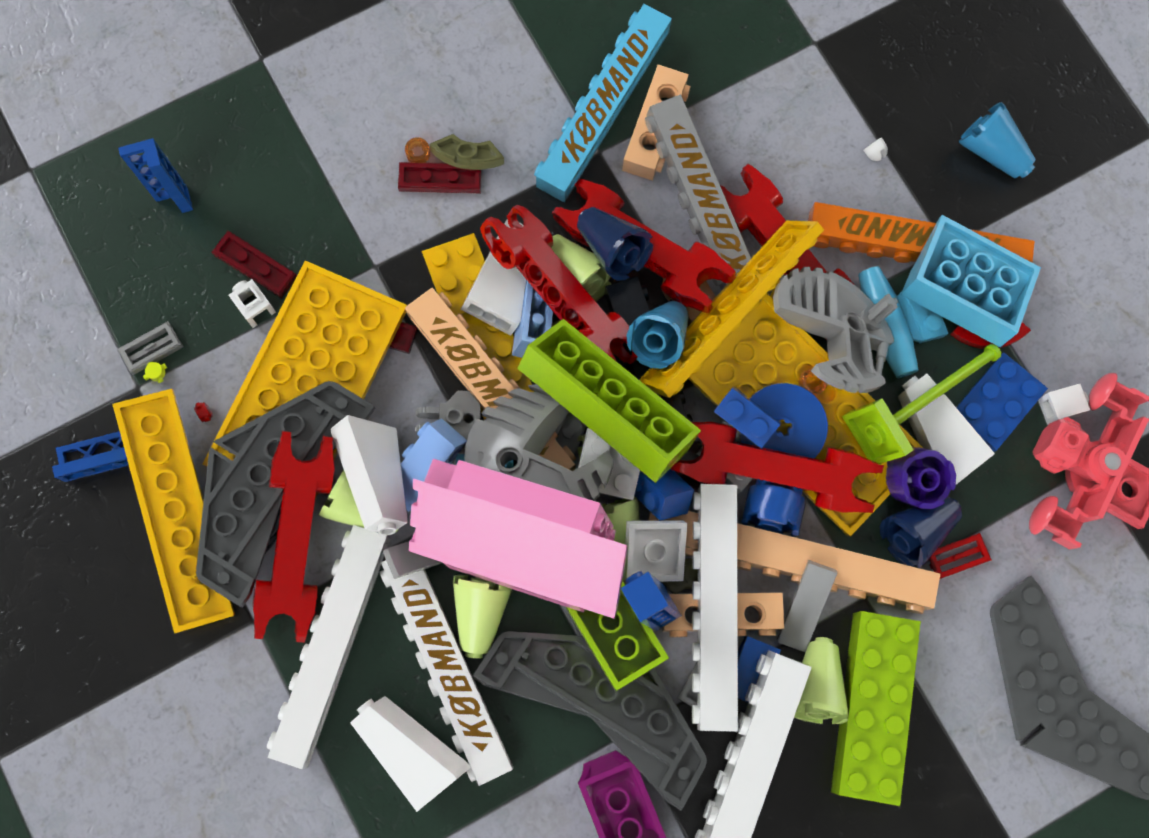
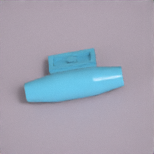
M879 266L860 272L858 277L861 291L874 304L878 303L887 294H890L892 298L896 297L898 300V308L885 318L894 338V342L888 347L886 356L889 366L897 378L916 373L919 369L913 341L920 344L945 337L948 331L942 316L901 295L902 291L896 295Z

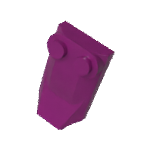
M615 750L583 764V771L578 785L599 838H666L641 774L626 756Z

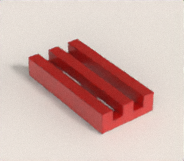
M978 533L937 548L929 558V566L934 572L940 573V579L992 559L981 534ZM974 541L978 545L937 561L935 556ZM978 552L982 554V557L943 572L941 571L940 566Z

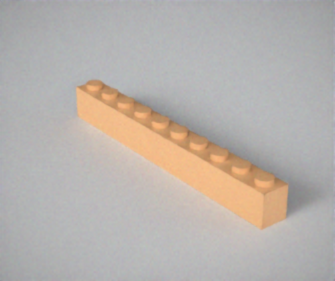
M688 511V514L665 519L684 520L687 523L685 555L693 557V551H698V540L693 539V522H698V513ZM649 512L647 521H658V519L651 512ZM737 523L738 569L751 571V568L754 567L762 569L763 575L780 578V574L790 576L791 582L799 584L808 560L837 570V576L830 592H837V589L849 591L848 596L853 598L866 599V596L877 598L878 604L894 607L895 603L906 605V611L923 614L924 610L934 609L940 573Z

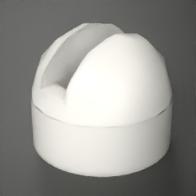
M881 137L863 151L869 159L880 161L886 157L888 147Z

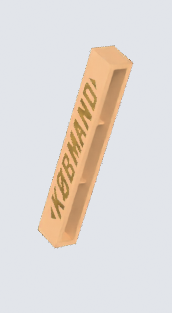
M430 288L405 307L408 317L464 387L470 391L483 410L486 407L497 408L498 406L493 401L500 396L509 399L513 398L508 392L520 388L513 379L508 381L502 374L504 368L495 357L490 359L484 352L487 348L483 341L477 335L474 337L470 335L466 330L469 328L468 323L460 314L456 316L449 309L452 304L444 293L437 294L433 288ZM554 432L539 456L574 471L576 465L573 462L576 460L575 455L566 445L563 448L555 440L558 435Z

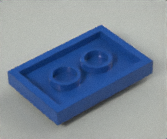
M1003 352L1001 357L993 362L956 408L992 451L995 452L1048 388Z

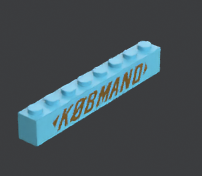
M643 4L639 12L634 11L628 22V30L626 33L621 32L616 40V49L613 54L608 53L602 64L603 70L599 76L597 74L593 76L588 87L590 91L586 97L581 96L575 107V115L573 118L568 117L562 127L563 134L560 139H555L548 150L550 155L545 162L541 161L538 164L534 173L537 188L565 203L575 187V183L583 174L669 34L672 18L646 4Z

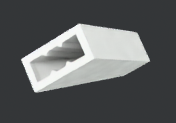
M507 219L504 224H505L507 227L510 228V226H509V224H508V219ZM490 251L461 310L511 336L521 321L526 278L517 267L512 269L504 268Z
M925 374L920 379L915 375L902 385L905 391L898 396L902 407H905L937 385L928 374ZM945 394L908 418L918 443L925 449L940 452L948 461L953 463L956 472V484L995 454Z
M347 415L331 428V434L365 530L378 532L379 535L383 536L392 535L396 530L408 523L397 430L394 427Z
M386 696L375 703L372 699L365 702L357 709L359 715L350 722L416 812L471 768L463 758Z

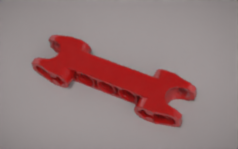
M747 164L740 173L749 192L742 196L733 195L724 186L720 185L740 233L748 229L758 243L763 246L786 222L776 209L783 204V197L770 179L752 165ZM807 249L798 258V263L792 269L787 270L784 275L787 274L788 276L792 270L797 268L800 271L803 267H810L811 271L815 268L823 269V273L827 271L812 252ZM837 268L833 271V273L854 284L841 269Z
M579 179L575 186L580 196L587 201L585 206L575 211L556 207L552 212L554 220L573 239L587 247L589 245L578 230L577 222L580 213L591 207H596L645 229L652 235L650 242L653 244V250L644 266L666 279L661 285L663 292L686 307L709 314L713 309V301L700 290L701 284L711 279L732 284L736 279V271L706 245L695 242L687 251L620 211L624 206V201L618 194L603 185Z
M516 205L512 207L507 215L510 228L497 218L489 217L485 219L480 230L492 255L500 265L506 269L517 267L560 320H566L616 361L613 356L615 354L620 360L628 364H632L637 360L635 353L632 351V355H630L622 344L627 343L626 335L629 325L618 313L610 312L606 314L551 249L553 246L552 234L537 217L525 207ZM517 214L523 218L524 226L518 222ZM491 226L494 228V230H495L496 233L498 234L499 239H496V238L492 235L491 230H490V227H491Z
M707 421L691 422L701 430L697 436L701 439L703 446L699 457L688 461L678 460L671 467V470L708 484L725 485L727 474L732 473L818 492L815 505L818 507L842 513H873L875 505L855 497L852 493V483L855 477L861 473L882 474L884 465L861 457L854 452L828 447L825 461L763 447L761 449L758 446L735 442L737 429L733 426Z
M282 431L277 450L272 459L269 487L284 490L271 581L256 580L252 603L254 639H263L266 626L272 617L278 614H286L295 620L296 642L305 643L309 626L315 614L317 585L303 584L315 495L316 493L330 494L335 469L333 462V437L323 436L317 456L311 460L301 461L292 455L291 432Z

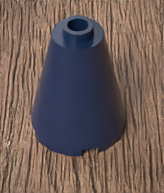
M596 207L585 209L578 217V230L611 278L617 281L630 278L627 275L632 270L638 272L648 261L653 250V244L650 242L652 235L645 229Z
M947 496L943 500L945 503L934 509L912 507L882 520L880 535L882 540L887 537L891 545L887 548L890 554L901 564L912 567L917 566V568L922 567L961 520L962 509L958 501Z

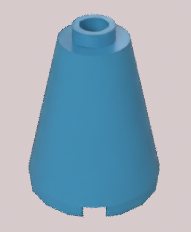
M999 102L988 110L991 115L987 114L984 117H979L964 132L959 143L1009 176L1024 178L1035 168L1033 163L1036 159L1008 109L1002 102Z
M669 301L638 316L632 322L626 335L627 346L630 351L632 350L635 353L637 360L641 364L650 368L663 369L681 357L684 351L688 324V311L686 307L680 302Z

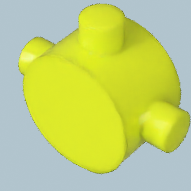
M149 362L145 368L144 379H151L152 381L162 383L165 377V369L167 368L166 364L160 365L156 362Z

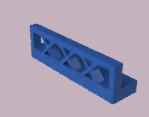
M154 138L118 148L121 158L156 202L172 198L182 213L193 210L187 185Z
M120 431L57 447L56 452L59 465L52 466L54 477L68 482L128 466L124 447L121 448L123 442ZM107 443L113 447L111 451L92 455L99 444ZM90 447L87 452L83 450L84 448ZM78 450L85 454L81 459L67 462L66 453Z

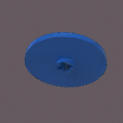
M777 383L760 389L750 397L752 401L778 421L783 419L785 423H791V426L787 428V434L783 435L781 431H775L763 448L815 458L819 454L826 441L828 422L822 404L811 392L798 385ZM739 432L742 443L758 446Z

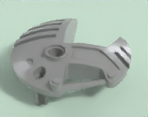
M803 267L800 271L797 268L792 270L788 276L786 274L777 284L774 291V312L786 322L808 333L827 339L829 361L816 364L811 372L827 384L851 393H856L857 391L860 393L873 392L885 384V378L881 375L883 364L886 361L888 347L894 342L892 332L885 318L898 308L896 297L892 298L890 294H887L878 303L874 304L854 284L831 271L823 273L821 268H815L813 271L810 270V267ZM871 350L877 351L875 369Z
M537 384L528 385L529 389L534 392L517 388L508 392L513 397L511 399L500 396L493 401L498 406L497 408L486 407L483 410L482 415L486 417L484 421L476 419L466 442L465 462L582 498H592L593 501H596L600 496L598 490L600 484L602 483L605 488L609 481L614 460L608 450L595 460L574 471L539 456L568 413V410ZM508 461H518L513 468L504 467Z

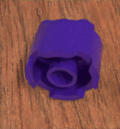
M912 447L914 450L908 455L887 461L886 483L890 494L896 500L921 509H934L945 503L943 500L949 495L950 490H954L956 487L954 465L938 451Z

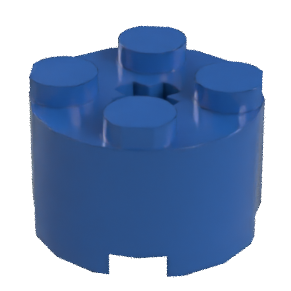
M757 479L756 485H752L748 489L741 519L742 524L748 525V523L755 525V528L784 534V532L791 533L792 537H797L800 533L806 506V499L802 496L803 490L792 486H786L785 488L774 486L773 482Z

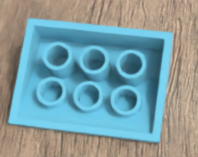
M941 215L910 271L901 295L1001 347L1019 332L1041 267Z

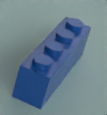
M639 571L625 580L627 585L622 587L621 590L642 624L658 631L682 616L665 586L650 572L643 574L642 571Z

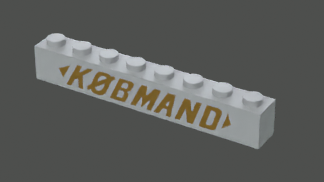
M681 94L650 106L647 117H645V123L649 132L654 133L657 139L656 149L660 158H665L669 167L667 168V175L670 182L676 184L678 188L679 203L683 210L687 209L690 216L688 222L694 235L697 234L700 242L714 250L736 271L737 275L751 257ZM712 279L713 283L719 286L721 291L728 284Z

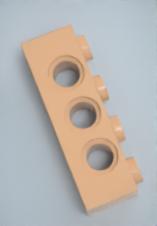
M657 65L623 160L622 171L652 181L656 172L661 173L665 158L661 159L657 152V139L654 133L649 132L645 123V117H647L650 106L662 102L661 98L670 99L681 94L683 101L686 102L691 86L686 85L689 74ZM650 144L653 145L655 149L647 150L643 146Z
M737 593L738 636H747V631H758V636H776V630L784 629L783 593ZM669 594L682 616L664 626L662 632H669L670 637H687V632L698 631L693 630L692 624L685 619L686 609L695 608L698 610V600H693L692 594ZM747 607H753L758 611L759 619L756 623H750L746 620L744 613Z

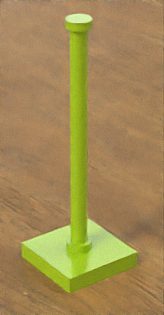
M994 344L988 345L984 348L982 354L893 415L882 398L851 410L842 418L868 460L884 463L904 457L914 449L899 425L990 361L998 360L1001 357V351Z

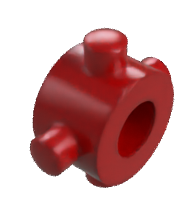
M205 402L195 404L194 410L201 422H209L213 415Z

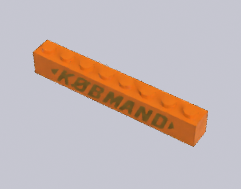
M819 202L813 204L808 221H817L824 229L817 237V242L814 245L816 248H839L844 253H867V256L872 258L889 257L894 258L896 262L900 263L916 262L936 223ZM972 230L1020 257L1033 262L1035 241Z

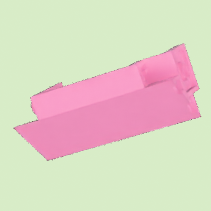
M433 459L424 482L413 478V489L418 491V498L411 506L410 526L416 529L412 539L409 541L410 552L440 561L450 569L583 613L586 609L613 619L615 618L628 547L625 544L614 541L616 530L613 529L612 522L599 502L458 460L457 465Z

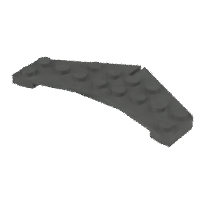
M328 381L213 441L236 457L232 461L209 447L196 575L200 582L239 607H244L252 594L282 504L284 489L269 487L272 459L277 450L281 432H291L292 455L296 459L301 461L311 460L317 456L323 436L332 437L331 428L347 415L368 420L376 409L374 405L338 383ZM333 440V450H334V449L336 448V446H335V443H334V440Z
M1032 576L1026 577L996 601L990 609V618L1016 740L1021 741L1037 726H1040L1041 728L1024 741L1021 746L1139 799L1149 800V733L1087 688L1042 588Z
M504 632L496 639L473 675V679L486 687L591 717L659 794L680 811L684 808L706 767L707 758L655 668L616 691L583 636Z

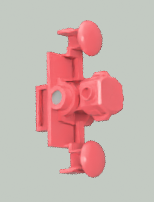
M1108 373L1101 377L1094 384L1089 394L1088 405L1092 411L1097 410L1102 405L1113 410L1098 441L1091 442L1087 432L1081 429L1080 423L1065 417L1050 423L1042 431L1033 450V455L1035 459L1040 461L1042 468L1053 474L1065 470L1066 482L1073 495L1066 510L1057 506L1058 498L1056 496H1049L1040 501L1030 516V532L1036 535L1045 529L1054 534L1051 540L1069 550L1081 547L1082 543L1075 539L1082 524L1103 519L1106 512L1137 529L1144 528L1149 518V468L1131 459L1149 421L1146 417L1132 420L1138 406L1149 401V396L1135 388L1129 389L1117 382L1118 376L1116 373ZM1124 482L1132 487L1131 497L1125 496L1122 492V484Z

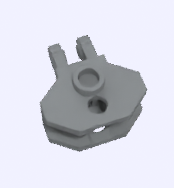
M458 390L446 403H440L439 407H418L416 409V416L424 419L439 420L442 418L467 440L476 419H480V404L470 391ZM424 424L415 426V433H418ZM466 444L459 454H465Z

